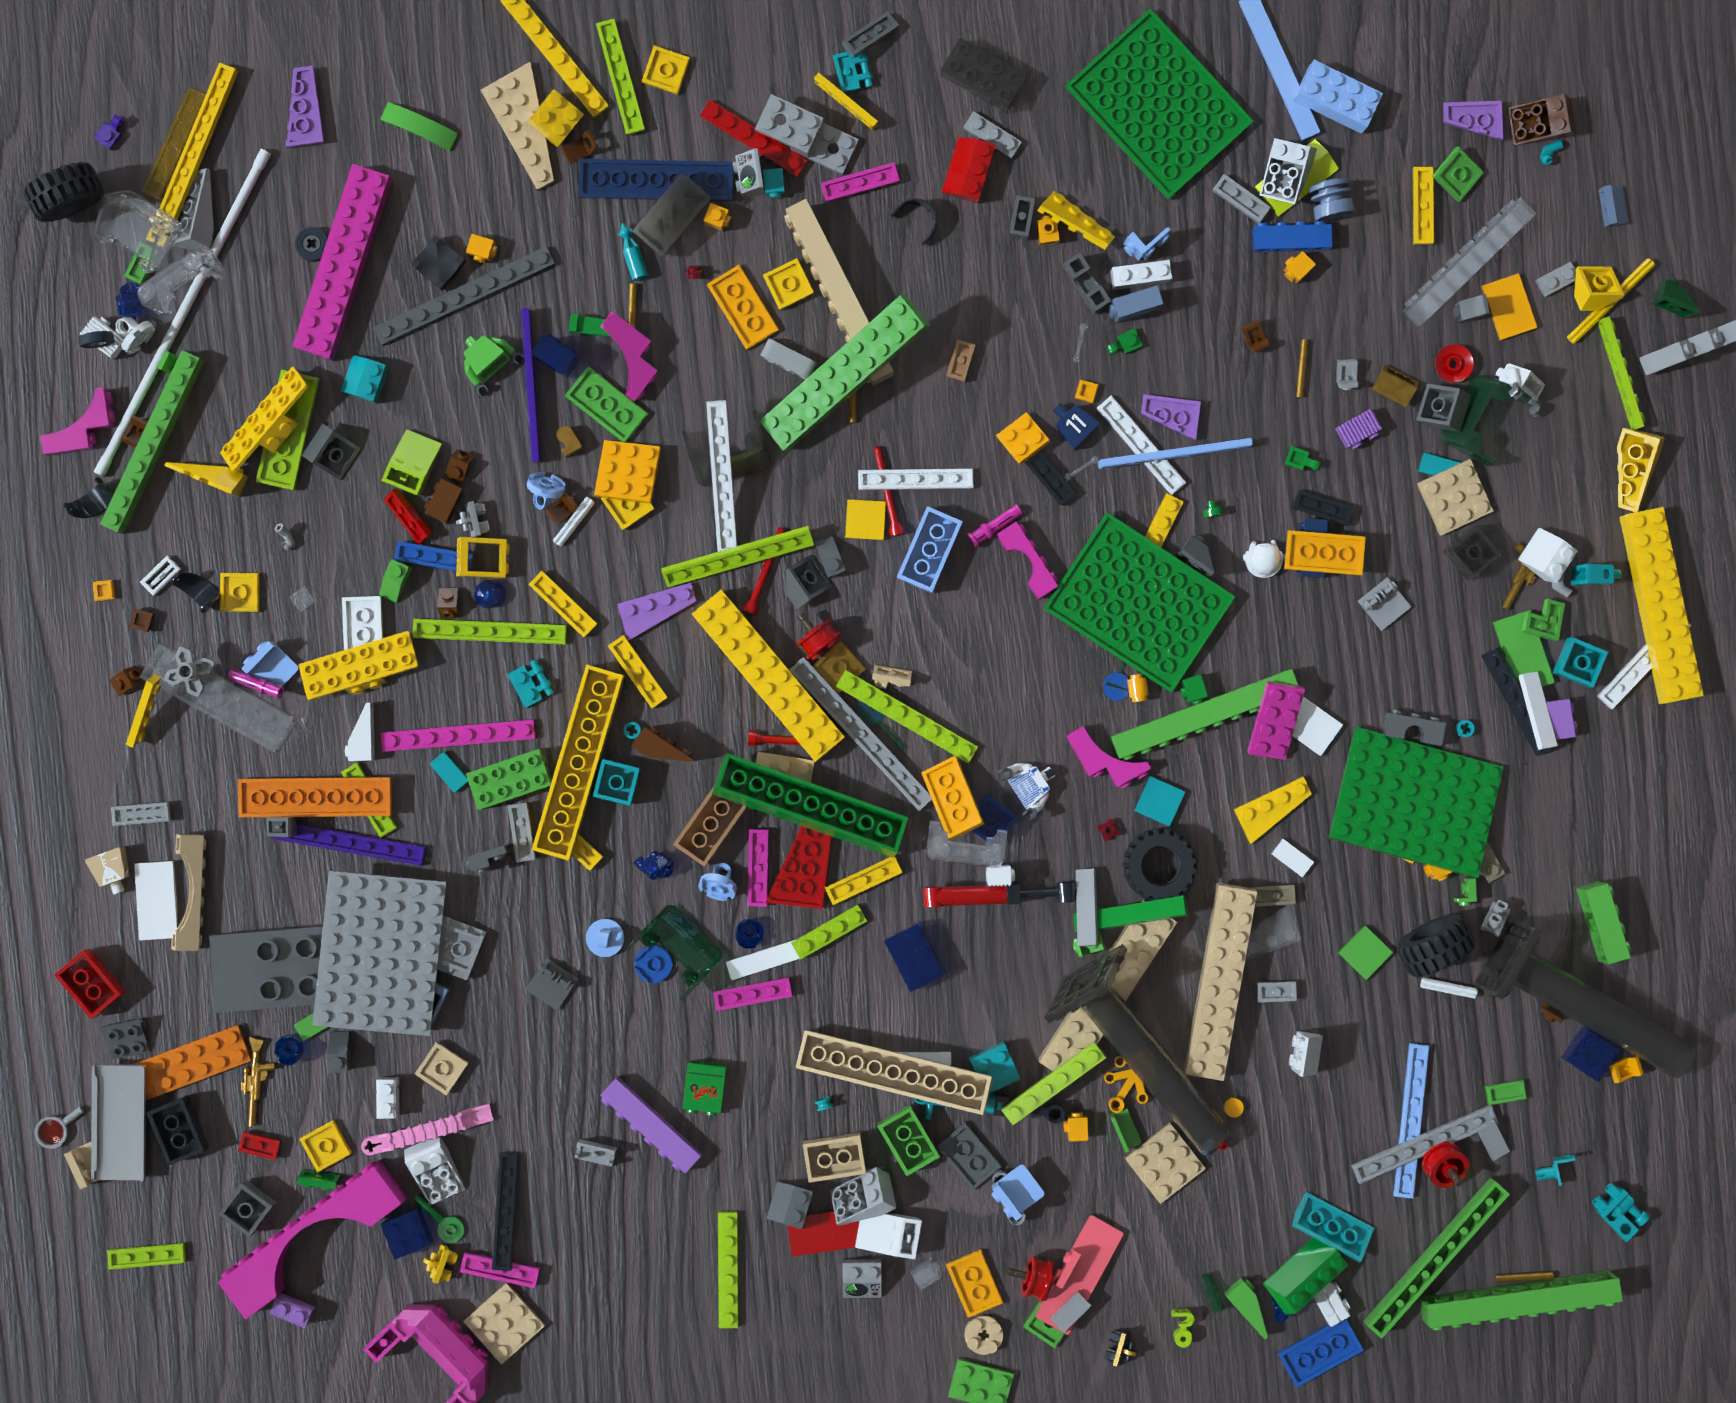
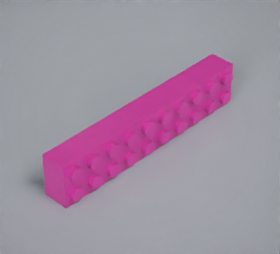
M352 164L292 346L295 349L334 361L393 181L389 175Z

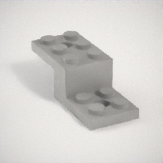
M772 94L755 127V131L790 146V149L796 154L841 175L844 174L859 141L858 138L825 124L824 118ZM777 116H784L786 118L785 124H776L775 119ZM830 145H837L839 151L836 154L829 153L828 147Z

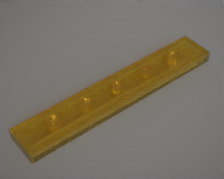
M188 87L142 189V193L161 201L206 95Z

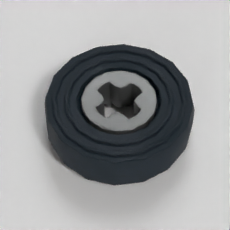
M308 227L301 230L295 240L296 251L306 261H320L328 239L327 234L316 227ZM316 240V248H308L310 245L308 242Z
M111 331L89 332L78 337L79 345L82 348L103 347L115 342L114 334Z

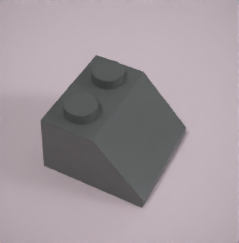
M322 424L302 456L341 480L361 448Z
M777 1181L766 1219L804 1229L814 1192Z

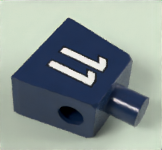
M1060 403L1053 410L1060 418L1055 427L1072 450L1100 424L1098 420L1076 405L1068 411Z

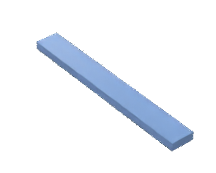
M1240 0V7L1301 140L1303 141L1319 134L1320 130L1310 108L1293 101L1299 84L1261 1Z
M1247 438L1101 459L1098 461L1099 469L1245 449L1252 445V439Z
M1409 1043L1399 1144L1419 1136L1421 1133L1429 1045ZM1418 1159L1396 1168L1393 1196L1414 1199Z

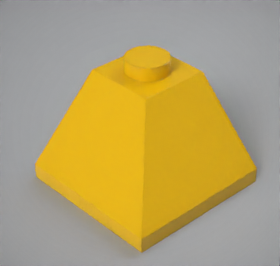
M1612 267L1576 268L1574 297L1580 311H1598L1623 298L1624 293Z

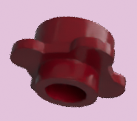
M698 265L688 266V269L684 270L687 279L702 278L703 268H699Z
M1108 819L1106 823L1099 824L1097 827L1098 831L1103 835L1102 839L1104 841H1109L1111 837L1120 834V830L1116 828L1113 819Z

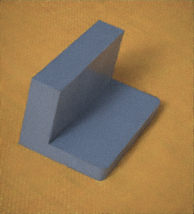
M1609 185L1599 189L1605 228L1627 224L1628 216L1622 186L1611 187Z

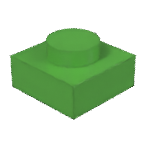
M165 350L157 368L171 374L178 356Z

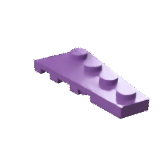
M314 67L294 68L291 89L292 98L289 108L290 117L287 127L288 136L285 147L293 148L325 143Z
M688 583L617 605L627 639L630 641L697 601L692 583Z

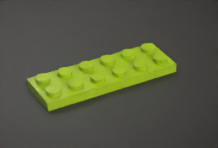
M281 370L278 383L287 372L286 370ZM303 374L300 375L307 383L308 388L286 413V415L296 420L298 425L274 453L263 447L256 478L258 483L295 491L320 381L317 377Z

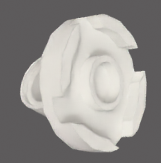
M128 316L118 319L116 322L117 331L125 338L121 347L129 355L140 350L141 347L139 345L143 341L147 343L155 331L154 326L149 321L138 324ZM123 321L128 324L129 330L124 328Z

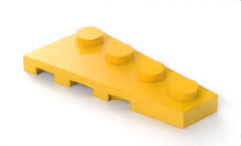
M1053 191L1037 210L1041 214L1046 212L1052 215L1051 219L1057 223L1059 221L1066 223L1069 226V230L1083 233L1085 239L1104 250L1115 238L1108 229L1100 226L1092 217L1087 216L1078 206L1071 204L1062 194Z
M1302 776L1233 810L1249 843L1252 844L1312 793L1305 778Z

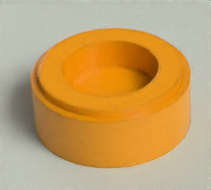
M1232 1097L1225 1101L1224 1111L1228 1116L1235 1118L1243 1113L1244 1106L1238 1098Z

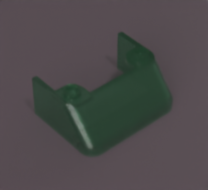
M1483 375L1473 377L1465 389V392L1470 394L1471 398L1461 431L1456 432L1443 429L1441 432L1442 441L1486 467L1494 465L1496 462L1494 459L1479 452L1483 446V438L1473 430L1491 398L1497 401H1505L1511 397L1508 391L1513 387L1506 382ZM1523 393L1517 401L1524 404L1530 401L1532 397Z
M673 905L665 906L627 947L630 950L638 941H641L647 947H654L659 942L686 968L682 973V980L689 989L680 997L682 1001L723 957L721 949Z

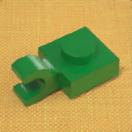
M1132 329L1118 335L1117 339L1119 342L1109 345L1107 350L1109 354H1113L1122 349L1123 353L1127 354L1141 348L1143 345L1136 329Z
M1291 446L1284 465L1303 471L1304 466L1317 471L1320 462L1309 459V452Z

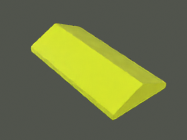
M1316 139L1307 145L1317 148L1311 171L1298 201L1309 193L1310 187L1326 180L1339 169L1329 152ZM1263 180L1255 186L1259 193L1261 191ZM1262 196L1278 217L1294 205L1293 203Z

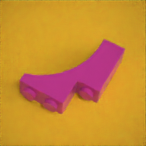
M611 312L600 328L616 341L626 359L628 387L625 395L633 401L639 400L645 393L644 388L647 384H651L657 376V370L640 357L641 354L644 355L649 350V343L651 341L616 313Z
M104 387L95 388L94 397L89 408L78 421L61 431L40 435L43 454L53 456L93 450V444L96 443L94 433L91 431L114 427L113 422H115L116 418L114 411L111 410V403L113 402L111 392Z
M1084 726L1066 735L1088 776L1093 775V777H1096L1104 772L1103 768H1106L1114 785L1124 788L1132 783L1131 779L1135 777L1140 779L1149 774L1147 770L1151 768L1146 761L1130 763L1107 755L1091 740Z

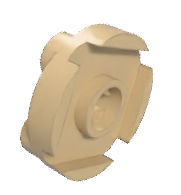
M978 1315L967 1323L964 1336L969 1349L977 1354L987 1355L997 1351L1003 1340V1331L994 1317ZM986 1330L989 1337L983 1340L978 1334Z

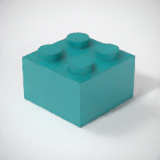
M1566 638L1552 673L1586 688H1594L1608 652L1576 638Z
M602 759L593 797L631 806L641 768Z
M1004 1041L969 1057L975 1072L994 1076L990 1093L1021 1079Z

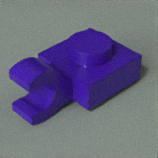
M115 114L111 119L110 125L104 122L94 139L109 150H112L122 136L118 130L123 126L125 120Z

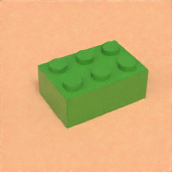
M911 1104L877 1123V1127L906 1176L940 1157L937 1148Z

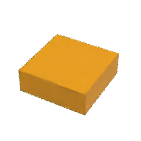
M1080 379L1075 399L1093 404L1099 385Z
M114 580L93 582L95 601L116 599Z

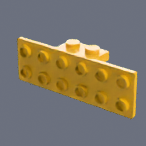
M291 367L284 374L281 381L261 401L259 407L247 418L243 426L235 432L232 439L223 446L220 453L233 472L236 473L259 445L274 453L298 425L296 420L286 415L288 410L308 388L307 383L296 368Z
M409 631L299 664L308 700L346 690L353 695L360 694L365 689H376L381 687L382 684L387 683L385 677L418 667Z

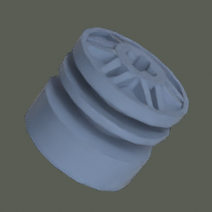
M1329 179L1309 188L1310 194H1317L1311 197V201L1321 202V204L1313 208L1315 221L1333 220L1355 212L1353 199L1343 197L1351 192V188H1344L1350 184L1349 179Z

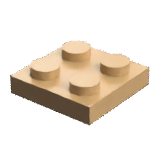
M436 1042L415 1075L443 1094L448 1095L469 1062L439 1042Z

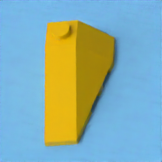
M1622 429L1617 445L1619 471L1618 507L1633 512L1639 511L1665 437L1639 430Z
M165 463L166 467L240 497L248 479V476L243 474L245 470L240 468L235 473L228 467Z

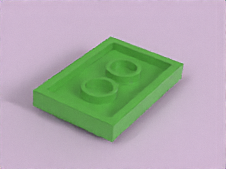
M958 1358L948 1397L969 1403H1006L1014 1373Z

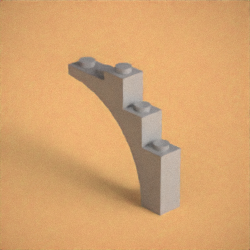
M1736 320L1640 357L1645 375L1647 376L1736 342Z

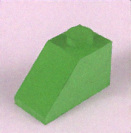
M391 559L383 576L379 595L397 603L412 568Z

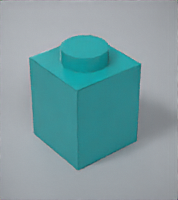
M782 168L763 170L765 195L769 196L770 199L781 198V195H785Z

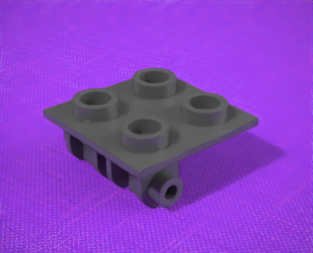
M546 958L525 990L553 1009L558 1010L578 978Z
M137 1018L133 1021L127 1020L101 1027L112 1059L150 1052L142 1028L145 1026L143 1019Z

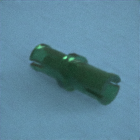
M1206 1273L1201 1275L1200 1279L1206 1291L1205 1296L1210 1301L1213 1313L1224 1311L1225 1307L1219 1296L1220 1291L1215 1286L1212 1274Z

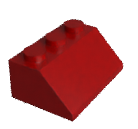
M958 137L942 193L978 204L996 145L979 139Z

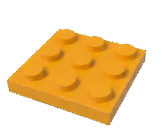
M604 440L594 496L651 504L661 448L659 446Z

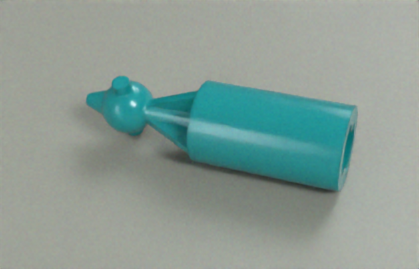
M622 223L618 236L625 238L623 254L632 281H638L648 277V271L640 247L630 237L633 229L626 227Z

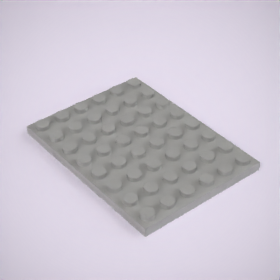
M329 870L312 1026L430 1036L446 882Z

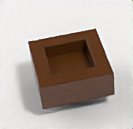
M134 608L129 627L149 632L155 614Z

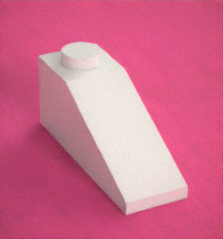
M374 703L365 704L348 740V746H345V756L348 757V761L375 760Z

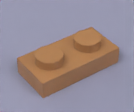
M957 339L946 377L965 382L975 344Z

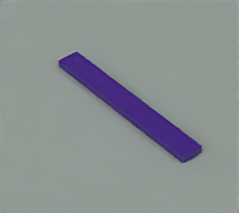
M522 308L531 461L541 463L531 310L529 308Z
M298 823L297 836L271 837V839L419 866H423L426 853L425 846Z

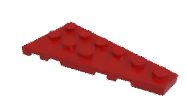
M801 826L765 903L815 909L823 908L831 836Z

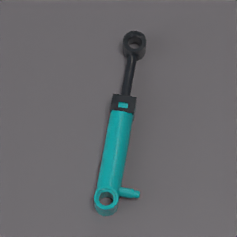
M996 1093L995 1095L990 1094L985 1113L1006 1117L1001 1108L1009 1103V1096ZM913 1098L918 1104H926V1120H931L934 1105L944 1106ZM1056 1102L1048 1104L1046 1108L1038 1107L1031 1112V1114L1045 1115V1118L1053 1124H1059L1065 1118L1063 1107ZM1052 1109H1059L1060 1115L1053 1118L1050 1116V1111Z

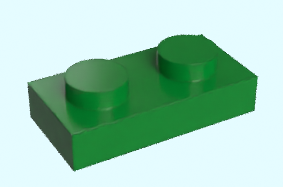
M302 1169L298 1176L297 1184L307 1188L321 1187L324 1190H332L338 1186L340 1175Z

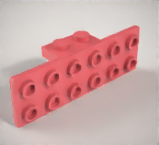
M1090 1215L1072 1249L1065 1254L1061 1269L1058 1268L1055 1272L1054 1284L1049 1289L1048 1299L1042 1302L1035 1316L1061 1331L1050 1317L1076 1291L1088 1301L1123 1237V1232ZM1076 1321L1064 1332L1065 1334H1070Z

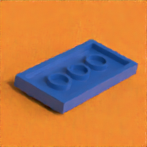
M1344 1319L1331 1327L1329 1324L1278 1351L1277 1354L1297 1388L1364 1350L1347 1319Z

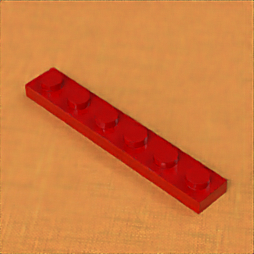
M709 100L700 115L702 119L748 148H757L758 154L798 178L807 163V160L776 140L755 131V127L712 100Z

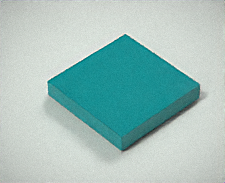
M1149 776L1134 811L1170 827L1185 791Z

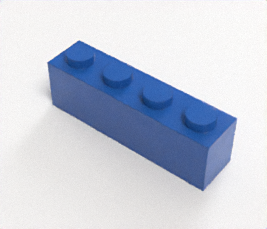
M1326 221L1315 222V225H1307V222H1296L1295 225L1280 222L1276 223V226H1269V223H1258L1252 229L1253 252L1330 250L1332 248V224H1326Z

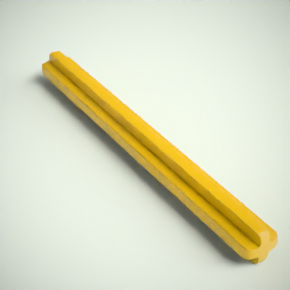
M1646 259L1620 285L1624 296L1655 266L1651 259ZM1619 300L1598 311H1593L1567 336V339L1572 344H1575Z

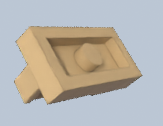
M874 665L872 680H875V687L886 689L888 682L899 687H910L912 671Z

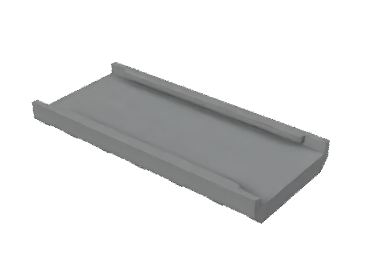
M443 916L437 970L467 980L486 931Z
M93 1065L91 1181L139 1180L144 1182L146 1158V1065Z

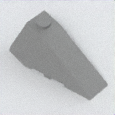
M205 168L197 171L188 193L190 197L183 206L181 219L176 223L171 235L169 245L172 247L200 251L210 248L213 242L214 227L210 169Z

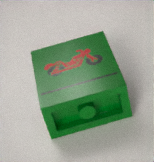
M697 1061L688 1062L683 1109H687V1113L697 1114L698 1111H705L706 1115L717 1116V1113H721L727 1065Z

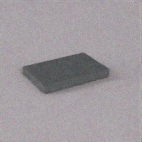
M966 1122L962 1123L936 1145L937 1149L972 1191L1002 1167L1000 1162Z

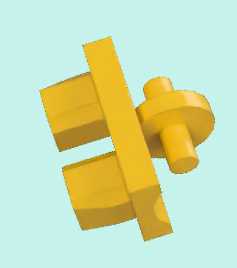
M441 1244L438 1253L432 1252L430 1257H424L423 1262L428 1264L426 1271L431 1272L430 1278L433 1279V1283L439 1284V1281L449 1282L452 1271L444 1267L446 1262L455 1264L458 1255L456 1252L449 1250L447 1245Z

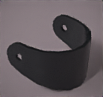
M911 198L900 204L890 217L893 218L906 205L916 204L926 208L933 217L934 226L929 236L922 243L924 246L935 232L937 220L935 210L924 199Z
M96 477L94 480L97 486L78 500L63 504V507L68 514L75 518H91L107 510L113 494L100 477Z
M182 572L178 573L171 580L173 586L184 591L201 606L200 612L206 614L219 599L220 594L217 588L207 579L197 574Z

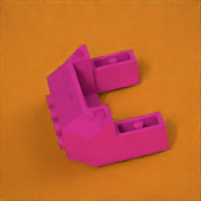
M408 1304L363 1349L377 1363L400 1340L405 1342L412 1336L458 1384L453 1395L445 1403H476L488 1388V1355L483 1349H478L473 1344L474 1340L468 1334L464 1335L460 1330L459 1324L454 1320L451 1321L447 1317V1312L442 1307L438 1308L433 1304Z

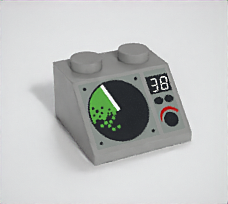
M752 149L736 155L733 169L734 174L738 173L739 180L736 181L737 192H741L742 197L765 194L758 149Z
M881 1258L843 1259V1298H881Z

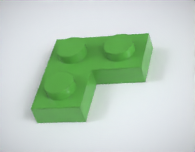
M1545 599L1542 616L1530 612L1524 613L1521 632L1558 641L1565 603Z

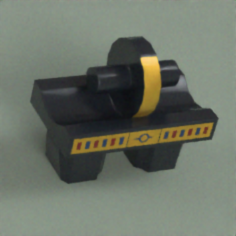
M1114 1330L1111 1332L1109 1341L1118 1344L1117 1350L1107 1348L1104 1358L1113 1362L1112 1366L1118 1367L1122 1365L1124 1356L1125 1361L1130 1362L1131 1356L1138 1355V1351L1134 1350L1135 1343L1129 1342L1131 1332L1128 1330L1123 1332Z

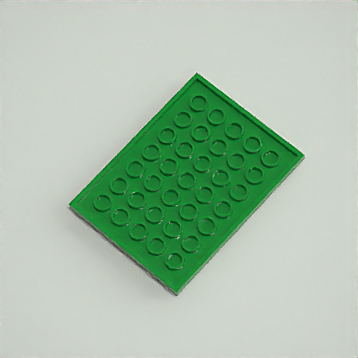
M1151 8L1065 85L1070 94L1167 200L1253 123L1249 115Z
M1106 512L1043 609L1172 693L1235 596Z
M1355 727L1329 838L1472 878H1479L1503 767Z

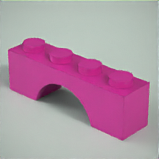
M1015 522L996 536L1006 551H1020L1028 556L1032 563L1033 572L1027 584L1036 598L1039 599L1058 587L1056 584L1058 579L1053 572L1049 573L1046 566L1048 564L1044 557H1039L1036 553L1038 548L1033 540L1029 541L1025 536L1027 531L1022 524L1018 525Z

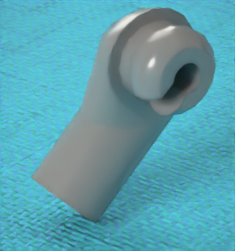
M279 523L275 526V531L285 539L282 546L287 551H290L295 546V540L290 530Z
M1564 573L1557 583L1552 582V588L1566 598L1571 594L1572 589L1564 585Z

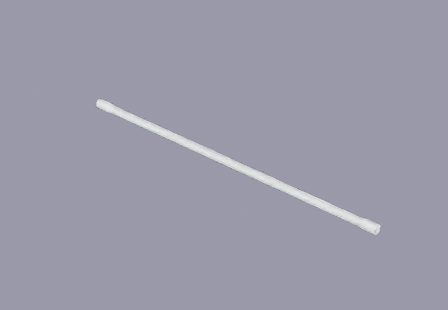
M260 149L246 181L104 455L100 458L94 470L95 473L105 477L112 459L122 442L121 437L131 423V416L136 415L159 370L157 366L164 351H169L261 171L265 168L271 153Z

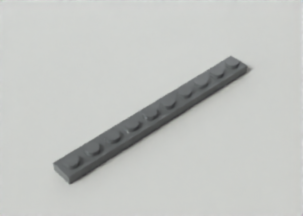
M547 246L385 321L373 327L383 346L554 266L555 263Z

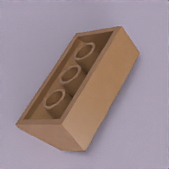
M713 788L673 844L704 867L747 807L713 795Z

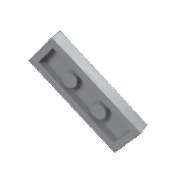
M974 111L963 127L965 131L978 139L995 144V149L1010 159L1013 158L1022 141Z
M1223 174L1212 190L1256 223H1260L1271 208L1225 174Z
M528 802L508 805L516 862L535 860V851L532 850L534 842Z

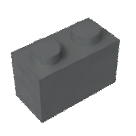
M1016 195L1008 237L1021 240L1028 239L1035 198Z

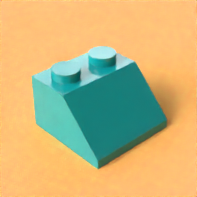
M353 355L341 392L377 404L390 368L382 363Z

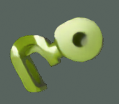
M1173 1309L1171 1312L1172 1317L1187 1316L1186 1320L1178 1321L1179 1328L1174 1331L1173 1337L1179 1347H1188L1192 1341V1334L1187 1327L1193 1324L1194 1316L1189 1309Z

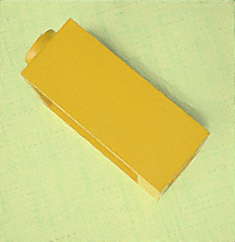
M457 538L456 576L506 578V574L509 572V564L506 563V555H509L507 539ZM468 543L500 544L499 573L468 571Z

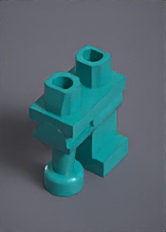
M1609 1183L1604 1190L1610 1197L1605 1201L1600 1196H1597L1591 1203L1597 1209L1595 1212L1602 1217L1621 1239L1628 1242L1639 1229L1624 1215L1627 1212L1635 1217L1634 1222L1639 1227L1649 1220L1650 1215L1646 1211L1640 1212L1634 1205V1199L1624 1189Z

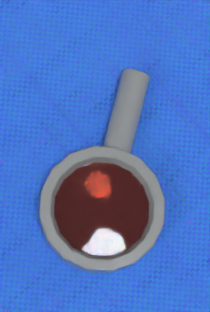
M79 1106L63 1119L56 1115L41 1119L35 1128L37 1142L47 1149H54L63 1145L69 1135L68 1124L85 1112L84 1109Z

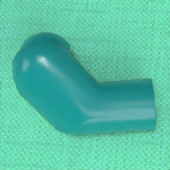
M1561 140L1543 147L1540 155L1542 164L1550 165L1553 162V153L1563 149Z

